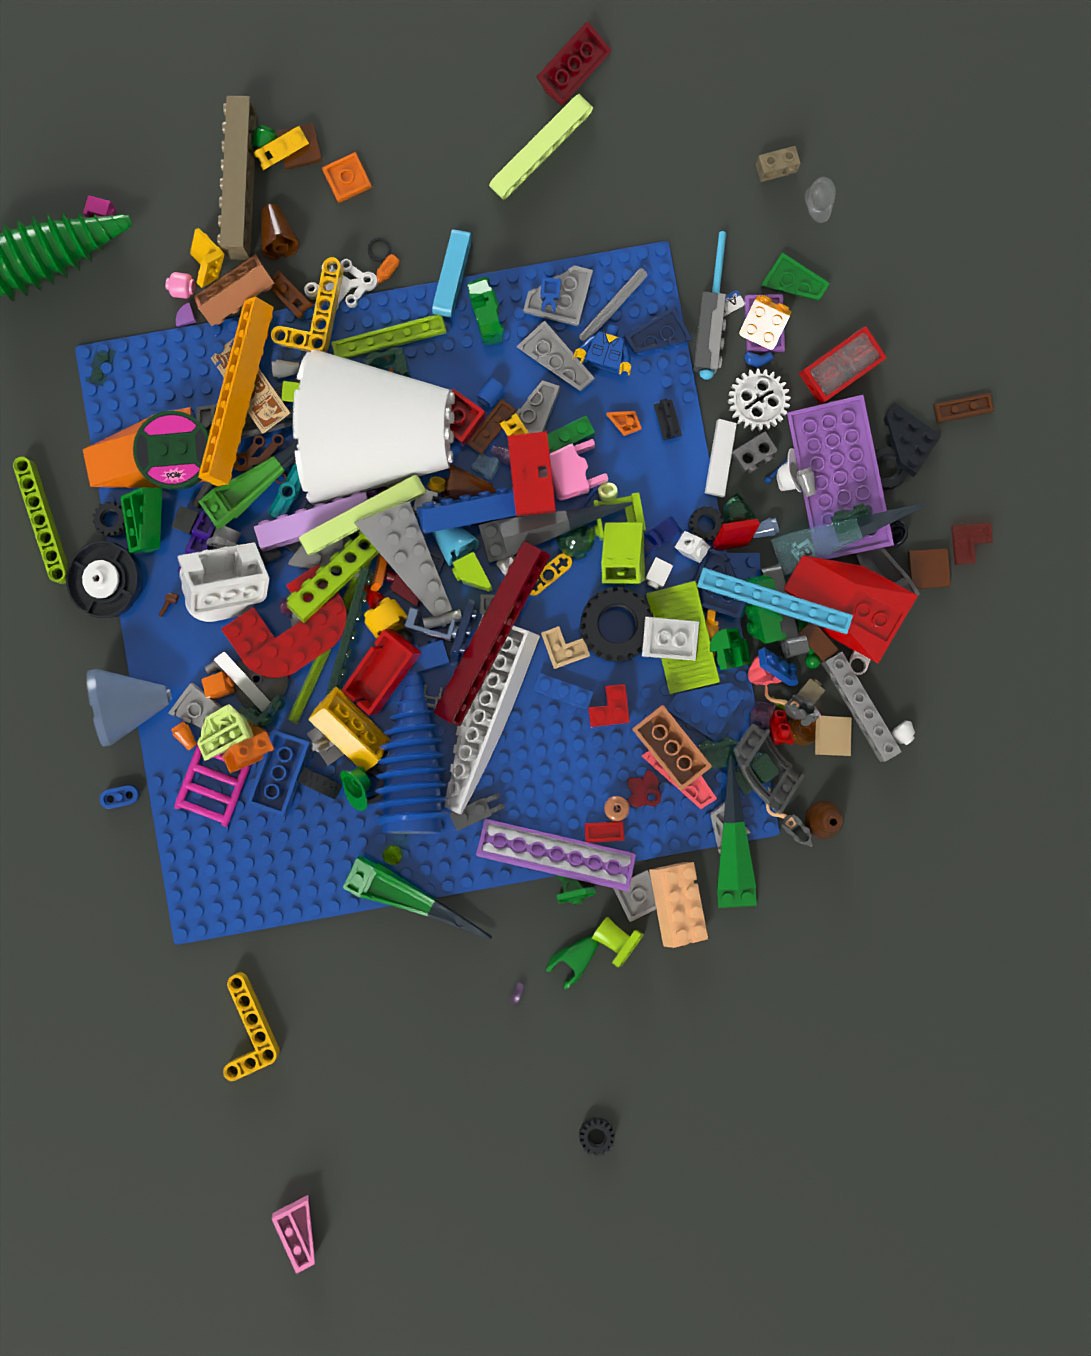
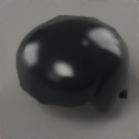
M898 519L890 523L894 546L890 547H898L904 544L908 538L907 525L904 521Z

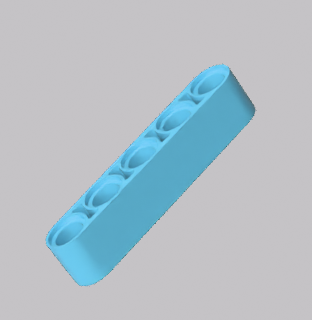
M455 229L451 232L433 302L432 312L435 315L453 317L472 242L471 232Z

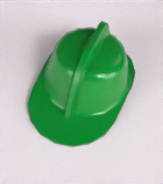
M361 766L350 772L342 771L340 779L343 783L347 800L355 809L364 811L368 805L366 793L371 786L369 777Z

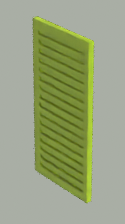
M696 581L650 593L647 592V601L654 618L699 622L696 660L661 658L669 693L673 695L677 692L719 683L720 678L714 653L710 652L711 641Z

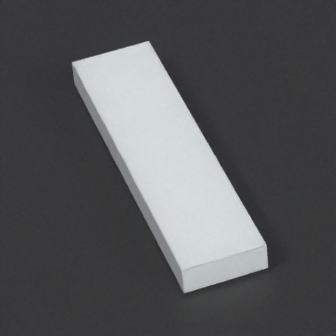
M718 419L716 422L705 494L718 497L725 496L737 423Z

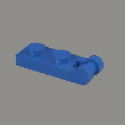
M766 648L758 650L759 664L762 669L789 686H795L799 683L798 677L795 674L797 673V666L795 664H788Z

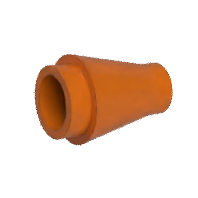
M183 721L171 729L172 735L187 750L197 745L189 724L186 725Z

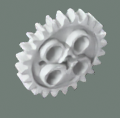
M759 369L756 370L755 374H753L752 370H749L748 376L743 373L741 375L742 380L737 378L735 381L737 385L732 384L731 389L734 391L729 392L728 395L732 398L728 400V403L733 404V406L730 407L729 411H735L732 417H739L738 424L742 421L745 422L744 428L751 425V431H753L755 426H758V430L761 431L764 426L766 430H769L770 424L775 427L777 425L776 420L781 422L783 420L781 415L786 416L787 411L784 409H788L790 405L785 402L789 401L790 397L785 395L789 392V389H783L786 383H779L780 376L776 379L773 378L774 372L769 376L767 375V369H765L763 374L760 373ZM757 384H764L766 390H759ZM773 391V394L766 396L762 402L758 401L749 409H745L746 406L754 403L756 398L760 399L768 392ZM744 393L748 394L750 396V400H743L741 395ZM768 400H775L777 406H770L768 404ZM752 410H759L761 416L755 417L752 414Z

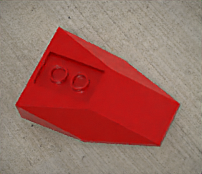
M802 555L783 588L788 595L853 615L847 634L821 626L818 627L824 634L876 663H879L918 596L864 566Z

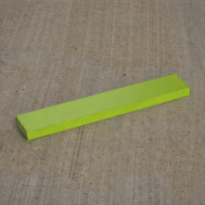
M432 315L331 343L334 355L350 359L442 335L447 332L443 317L441 315Z

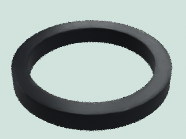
M375 238L369 243L367 251L372 260L382 262L391 254V246L387 240ZM377 241L386 243L389 249L388 254L380 259L373 257L370 253L373 243Z

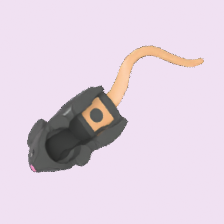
M765 685L766 698L771 702L784 705L786 714L792 719H800L801 725L808 726L821 716L817 707L813 706V701L805 702V699L799 695H793L789 701L773 699L768 695V686Z
M766 804V810L770 815L783 818L781 825L793 837L795 842L810 847L813 846L809 828L795 814L774 813L770 810L769 805Z

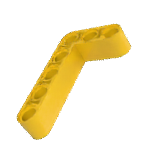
M329 257L324 261L310 332L277 326L271 332L272 340L283 347L311 352V350L326 352L328 350L344 273L343 265L336 258ZM337 264V270L330 272V266ZM334 283V288L331 291H326L327 284ZM325 302H330L328 310H322V305ZM321 321H326L324 329L318 328ZM281 332H285V338L279 341L278 335ZM299 336H304L303 343L297 345V338ZM317 340L323 341V344L320 348H315V342Z
M242 972L231 976L227 986L255 1050L233 1059L225 1066L223 1074L229 1081L237 1080L272 1064L280 1054L279 1046L247 975ZM235 978L241 979V987H237L234 984ZM242 996L249 997L250 1004H244ZM250 1014H255L258 1017V1022H252ZM263 1032L266 1035V1039H259L257 1033ZM265 1050H271L274 1053V1057H267ZM248 1058H253L256 1061V1066L249 1065ZM230 1066H235L238 1069V1074H233L230 1071Z

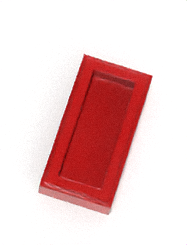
M623 821L584 823L585 842L624 840Z

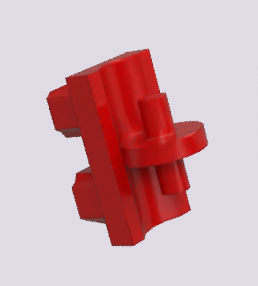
M775 710L773 715H767L766 718L770 730V738L774 745L782 743L793 744L794 741L784 710Z

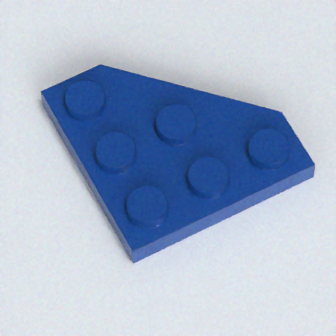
M729 682L677 693L667 707V711L715 741L746 692Z

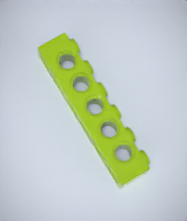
M361 530L358 532L359 536L355 540L350 539L344 545L345 549L341 553L336 552L330 558L331 562L326 567L322 565L316 571L317 575L312 580L310 578L302 584L303 588L298 593L295 591L287 598V607L303 623L379 554L378 550ZM361 543H367L370 547L366 550H363L359 547V545ZM351 555L356 560L353 563H349L345 558ZM337 568L342 573L339 576H334L331 571ZM323 581L328 586L325 589H320L317 587V584ZM311 595L314 599L311 602H305L303 597Z

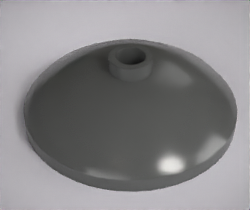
M241 658L237 661L236 665L273 705L283 698L288 688L289 676L282 678L265 677L250 670ZM257 675L260 677V681L258 683L254 681V678ZM235 683L234 694L238 700L249 707L258 708Z

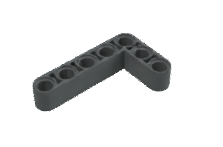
M780 564L760 569L761 576L767 575L774 579L776 591L788 594L783 589L786 584ZM778 613L783 618V621H779L782 633H786L787 639L777 641L782 659L808 653V640L805 635H798L795 619Z

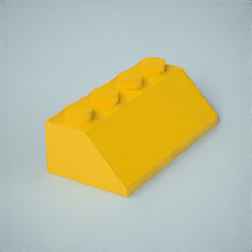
M337 687L322 700L309 718L312 724L332 741L342 753L350 758L357 767H363L365 771L381 760L385 750L381 749L380 746L389 743L391 740Z

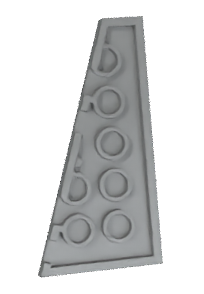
M409 501L354 522L434 617L452 610Z

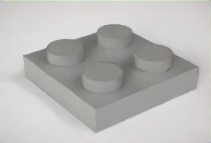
M648 870L631 878L629 891L613 888L629 922L656 910L651 876Z

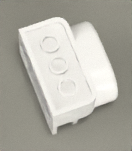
M255 542L178 556L181 566L180 579L185 596V605L189 613L199 620L214 622L239 617L250 610L254 604L266 599L269 576Z

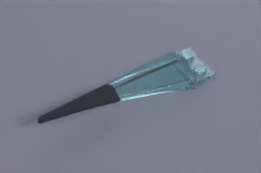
M926 503L796 531L772 539L771 542L783 576L793 573L802 555L823 559L924 507Z

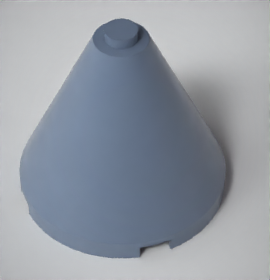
M99 669L87 671L90 706L93 707V720L98 738L103 747L111 746L168 706L169 700H172L171 690L167 689L165 685Z

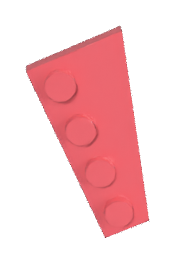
M650 751L641 755L679 789ZM702 776L698 777L681 791L700 809L717 799Z

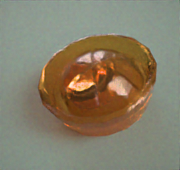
M791 719L789 725L794 739L793 742L801 746H807L815 742L816 720L808 726H803L800 719Z

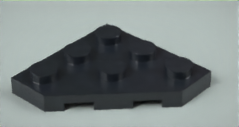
M894 403L883 420L890 432L888 436L892 449H895L897 454L896 462L898 467L914 477L941 435Z

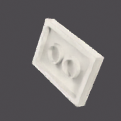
M646 617L642 656L696 660L699 622Z

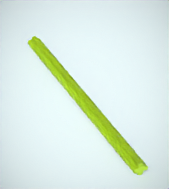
M370 562L360 571L361 578L353 577L350 580L349 587H347L348 589H346L347 591H345L346 593L342 598L346 610H350L351 603H353L352 601H354L353 599H355L354 597L358 593L357 590H359L358 588H360L359 586L363 582L361 579H364L363 577H365L364 575L368 571L366 568H369L367 566H370ZM328 650L313 661L314 663L310 668L312 670H309L310 672H308L309 674L305 679L307 681H304L306 683L302 685L303 687L300 690L302 692H299L301 694H298L299 696H297L298 698L295 701L297 703H294L296 705H293L294 707L291 709L290 713L292 714H289L291 716L287 718L289 721L298 724L297 721H299L298 719H300L303 713L302 710H304L303 708H305L308 702L307 699H309L308 697H310L313 691L312 688H314L313 686H315L319 678L318 675H320L319 673H321L324 667L323 664H325L324 662H326L325 660H327L328 653L331 650Z

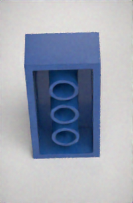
M272 730L270 741L274 750L264 754L247 804L281 816H287L299 785L297 780L306 765L312 742L279 730Z

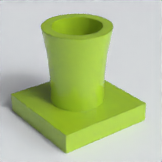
M607 916L594 933L592 939L615 951L618 955L612 963L617 967H621L644 934L639 930H634L632 935L629 936Z

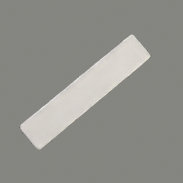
M225 652L214 659L263 713L274 706Z

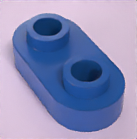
M133 785L108 789L101 793L100 804L106 809L131 805L138 801L140 792ZM129 791L133 793L132 798H129L127 795ZM111 795L114 797V801L112 803L109 801V797Z

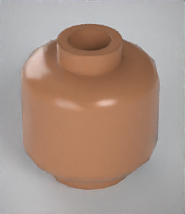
M621 796L608 798L604 805L606 816L614 821L625 819L630 810L627 800Z

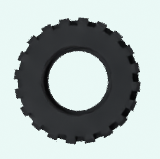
M611 587L596 593L588 601L582 612L580 631L587 648L595 656L609 662H622L633 659L642 652L645 618H654V615L650 610V605L643 600L644 598L640 594L637 595L633 590H626L624 587L613 589ZM612 607H621L628 610L635 620L633 635L621 643H613L606 640L599 630L601 615Z

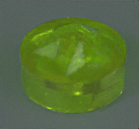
M389 845L384 849L382 857L386 863L396 865L401 861L403 852L399 847Z

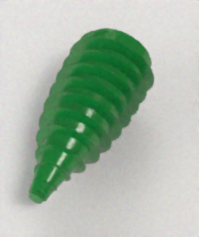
M62 211V220H53L47 213L46 222L39 223L32 216V225L24 226L17 218V228L11 230L3 222V232L0 233V297L6 295L14 302L15 291L17 290L28 296L29 286L33 284L41 291L42 280L44 279L55 285V274L58 272L65 278H68L67 268L71 265L80 271V261L84 257L92 262V253L95 250L103 251L104 244L110 240L113 241L115 237L129 230L130 226H133L129 215L119 214L96 217L94 214V217L83 218L78 212L77 219H68Z

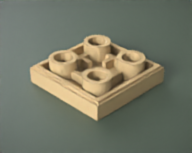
M820 716L816 720L815 755L851 756V717Z

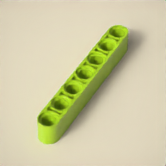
M18 457L14 460L13 468L47 574L52 581L66 584L69 565L37 466L26 457ZM28 463L27 469L22 471V466ZM33 481V487L28 489L29 482ZM39 499L38 506L34 507V501ZM45 516L44 524L40 525L41 517ZM50 534L51 540L46 543L45 538ZM56 552L57 558L52 561L51 555ZM62 570L63 575L60 579H58L57 573L58 571Z

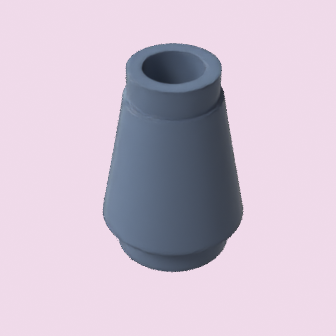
M768 518L762 521L753 538L776 536V533L780 532L776 518Z

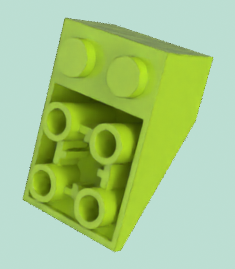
M643 522L605 523L601 564L602 583L640 584L645 580Z

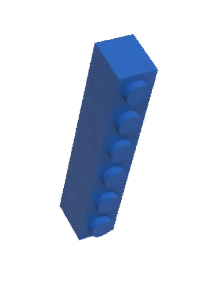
M499 488L494 493L483 491L479 492L478 496L473 497L471 495H462L458 500L446 498L437 504L425 502L421 507H417L420 530L424 533L515 516L513 489Z

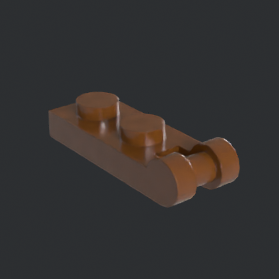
M278 270L271 277L274 281L271 290L301 319L304 316L303 313L310 309L313 304ZM301 301L302 304L297 308L296 305Z

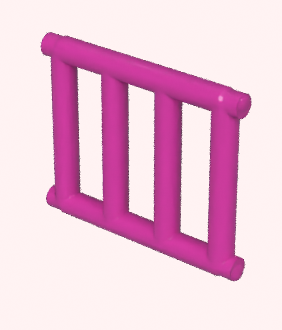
M197 745L174 808H184L219 821L221 825L227 827L251 765L241 769L238 779L198 764L202 753ZM224 753L213 758L224 761L222 758ZM195 771L235 786L231 797L192 783ZM188 790L228 804L224 815L185 801Z

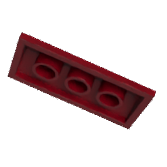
M586 21L536 77L544 91L562 106L612 50L590 23Z

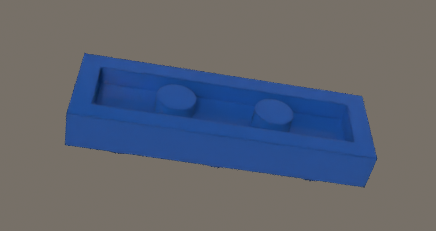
M539 673L533 689L534 692L585 710L588 709L593 692L542 673Z

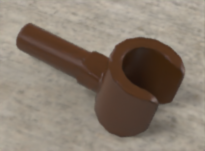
M175 593L166 594L164 606L158 615L163 617L170 603L176 605L179 595Z

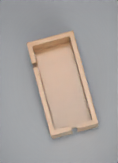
M681 862L650 869L663 946L675 948L707 940L708 935L698 883H694V880H697L694 862Z

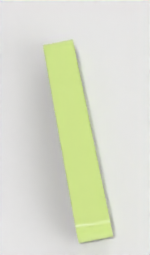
M580 94L576 95L492 179L489 184L490 188L503 200L506 199L590 115L593 107Z
M414 475L300 536L299 540L308 556L359 530L354 522L407 501L412 502L427 491L418 475Z

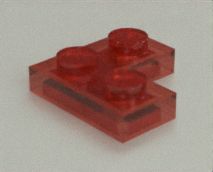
M991 523L951 527L955 565L976 563L974 544L993 542Z

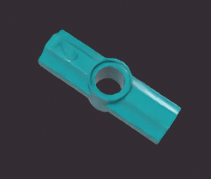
M296 463L293 465L285 482L279 487V493L268 511V514L275 518L287 514L293 502L299 497V491L302 486ZM287 488L293 489V494L290 497L285 496Z

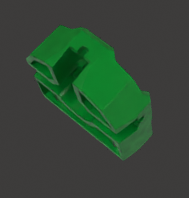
M482 277L467 283L468 295L483 344L494 345L503 342L502 337L504 336L505 328L499 323V304L495 291L488 286L490 284L489 278Z

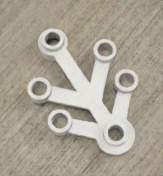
M344 259L341 261L343 266L350 264L348 268H344V272H350L357 279L350 280L343 275L337 309L339 308V303L351 288L358 287L353 295L350 294L346 297L345 301L348 307L354 308L365 291H371L377 286V277L374 273H363L355 268L349 259ZM331 265L330 272L336 271L333 265ZM368 278L371 279L368 283L364 282ZM310 282L305 286L304 291L309 299H317L319 285ZM334 283L327 284L326 291H331L334 288ZM311 287L315 288L314 291H309ZM350 299L355 300L353 303H348Z

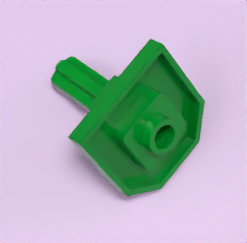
M556 875L562 882L564 893L556 895L559 904L572 902L573 905L584 903V899H587V897L596 895L595 887L583 888L576 879Z

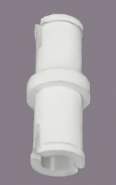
M460 609L436 617L432 616L422 619L424 627L431 629L439 626L446 627L447 624H451V620L459 622L462 619Z

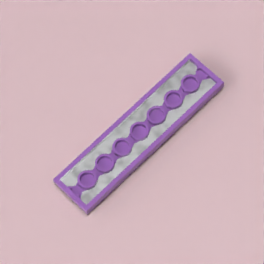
M489 819L484 821L476 852L478 857L623 891H629L636 856L635 853Z

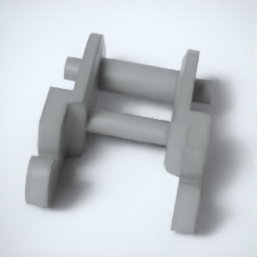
M424 684V695L427 697L425 700H436L435 704L427 703V707L434 708L435 710L438 700L442 697L443 687H440L439 697H431L426 695L427 684Z

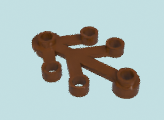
M275 434L271 444L259 457H252L259 447H263L266 444L263 436H255L253 444L245 453L240 452L236 454L237 459L233 465L234 468L241 472L249 471L254 468L252 465H260L273 457L271 455L275 450L284 444V437L281 434ZM281 437L282 441L281 443H276L275 439ZM258 438H262L263 440L262 444L257 445L256 440ZM241 458L245 460L244 465L239 464ZM282 473V474H281V475H284V477H285L284 481H283V482H280V481L278 480V478H277V479H276V482H277V483L283 484V483L285 482V480H286V478H287V475H286L285 473Z

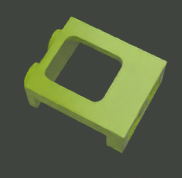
M639 492L632 493L631 496L616 498L610 502L594 500L593 506H590L633 502L632 505L625 507L627 522H643L644 533L646 531ZM601 518L596 520L597 525H594L595 536H599L600 541H603L604 531Z

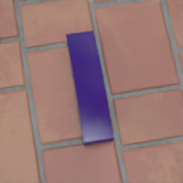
M202 509L192 529V536L185 548V555L210 550L211 548L206 543L213 536L216 526L204 509ZM179 565V567H178V569H177V570H178V573H180V569H181V566H180V565Z

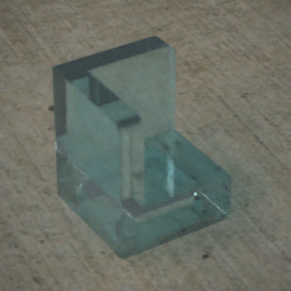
M479 454L475 463H472L470 467L476 473L492 480L500 466V460L495 457L491 459L484 454Z

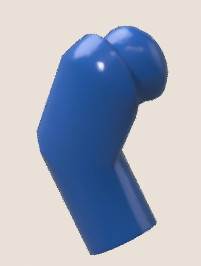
M749 351L745 353L744 359L747 364L759 368L773 360V355L770 351L761 356Z

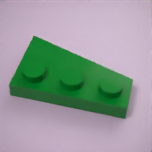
M782 253L761 284V287L819 301L830 283Z

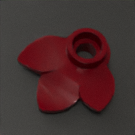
M647 770L643 779H628V787L633 794L627 801L631 805L642 807L644 805L656 806L660 803L662 796L658 790L659 780L656 775ZM650 793L655 794L654 800H649L648 795Z

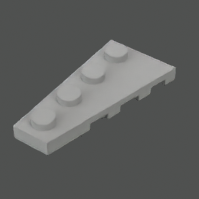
M545 321L516 346L580 392L595 380L577 357L573 359L574 354Z
M190 683L168 714L183 719V721L192 723L202 729L205 718L223 708V706L214 699L205 697L202 689L194 683Z

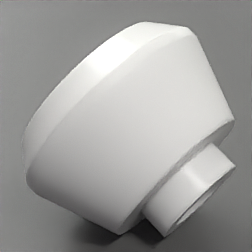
M903 721L890 732L894 740L900 745L903 743L908 745L915 739L913 736L915 731L911 721Z

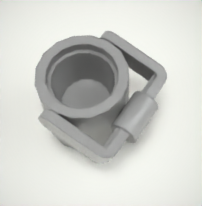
M226 526L221 529L216 527L213 536L207 540L206 544L215 549L237 546L241 533Z

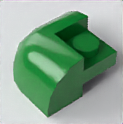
M738 628L720 630L712 637L710 652H717V663L720 666V670L752 664L747 641L742 639Z

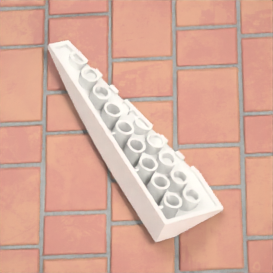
M516 626L512 627L461 726H457L456 735L458 738L457 744L454 745L453 749L455 756L454 763L451 764L450 768L452 775L451 781L448 782L446 798L449 799L445 801V808L458 814H462L508 720L538 643L539 635Z

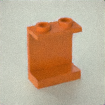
M263 732L230 746L222 758L231 774L261 761L264 754L274 750L267 733Z

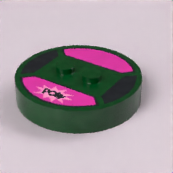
M180 411L157 413L140 426L134 438L133 456L136 466L148 481L161 488L184 490L193 487L203 480L198 478L210 433L201 422L187 413Z

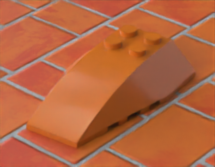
M191 407L174 410L193 416ZM148 418L83 449L90 487L161 488L148 481L140 473L133 456L134 438L140 426Z

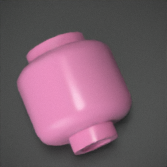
M174 272L170 278L166 279V289L169 290L172 297L188 299L191 295H194L196 284L190 274Z

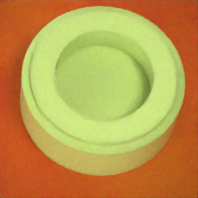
M603 483L598 488L599 498L605 502L615 500L618 495L616 485L613 483Z

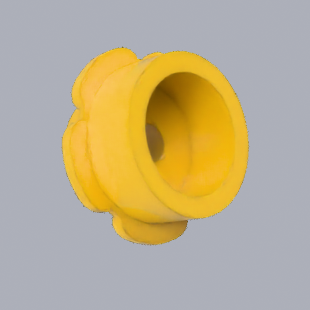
M435 476L430 478L427 486L431 491L441 493L445 488V480L442 477Z

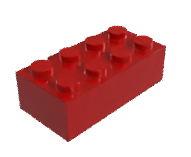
M394 629L382 631L374 643L376 646L370 648L341 690L353 702L358 701L356 705L368 715L378 714L421 655L417 648Z

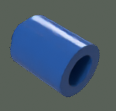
M490 377L477 394V402L485 408L488 406L492 407L505 390V387Z

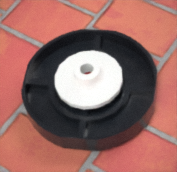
M96 541L82 547L75 554L66 575V587L73 604L88 615L96 618H114L127 612L135 603L142 589L143 582L142 570L135 555L129 553V550L119 544L108 541Z

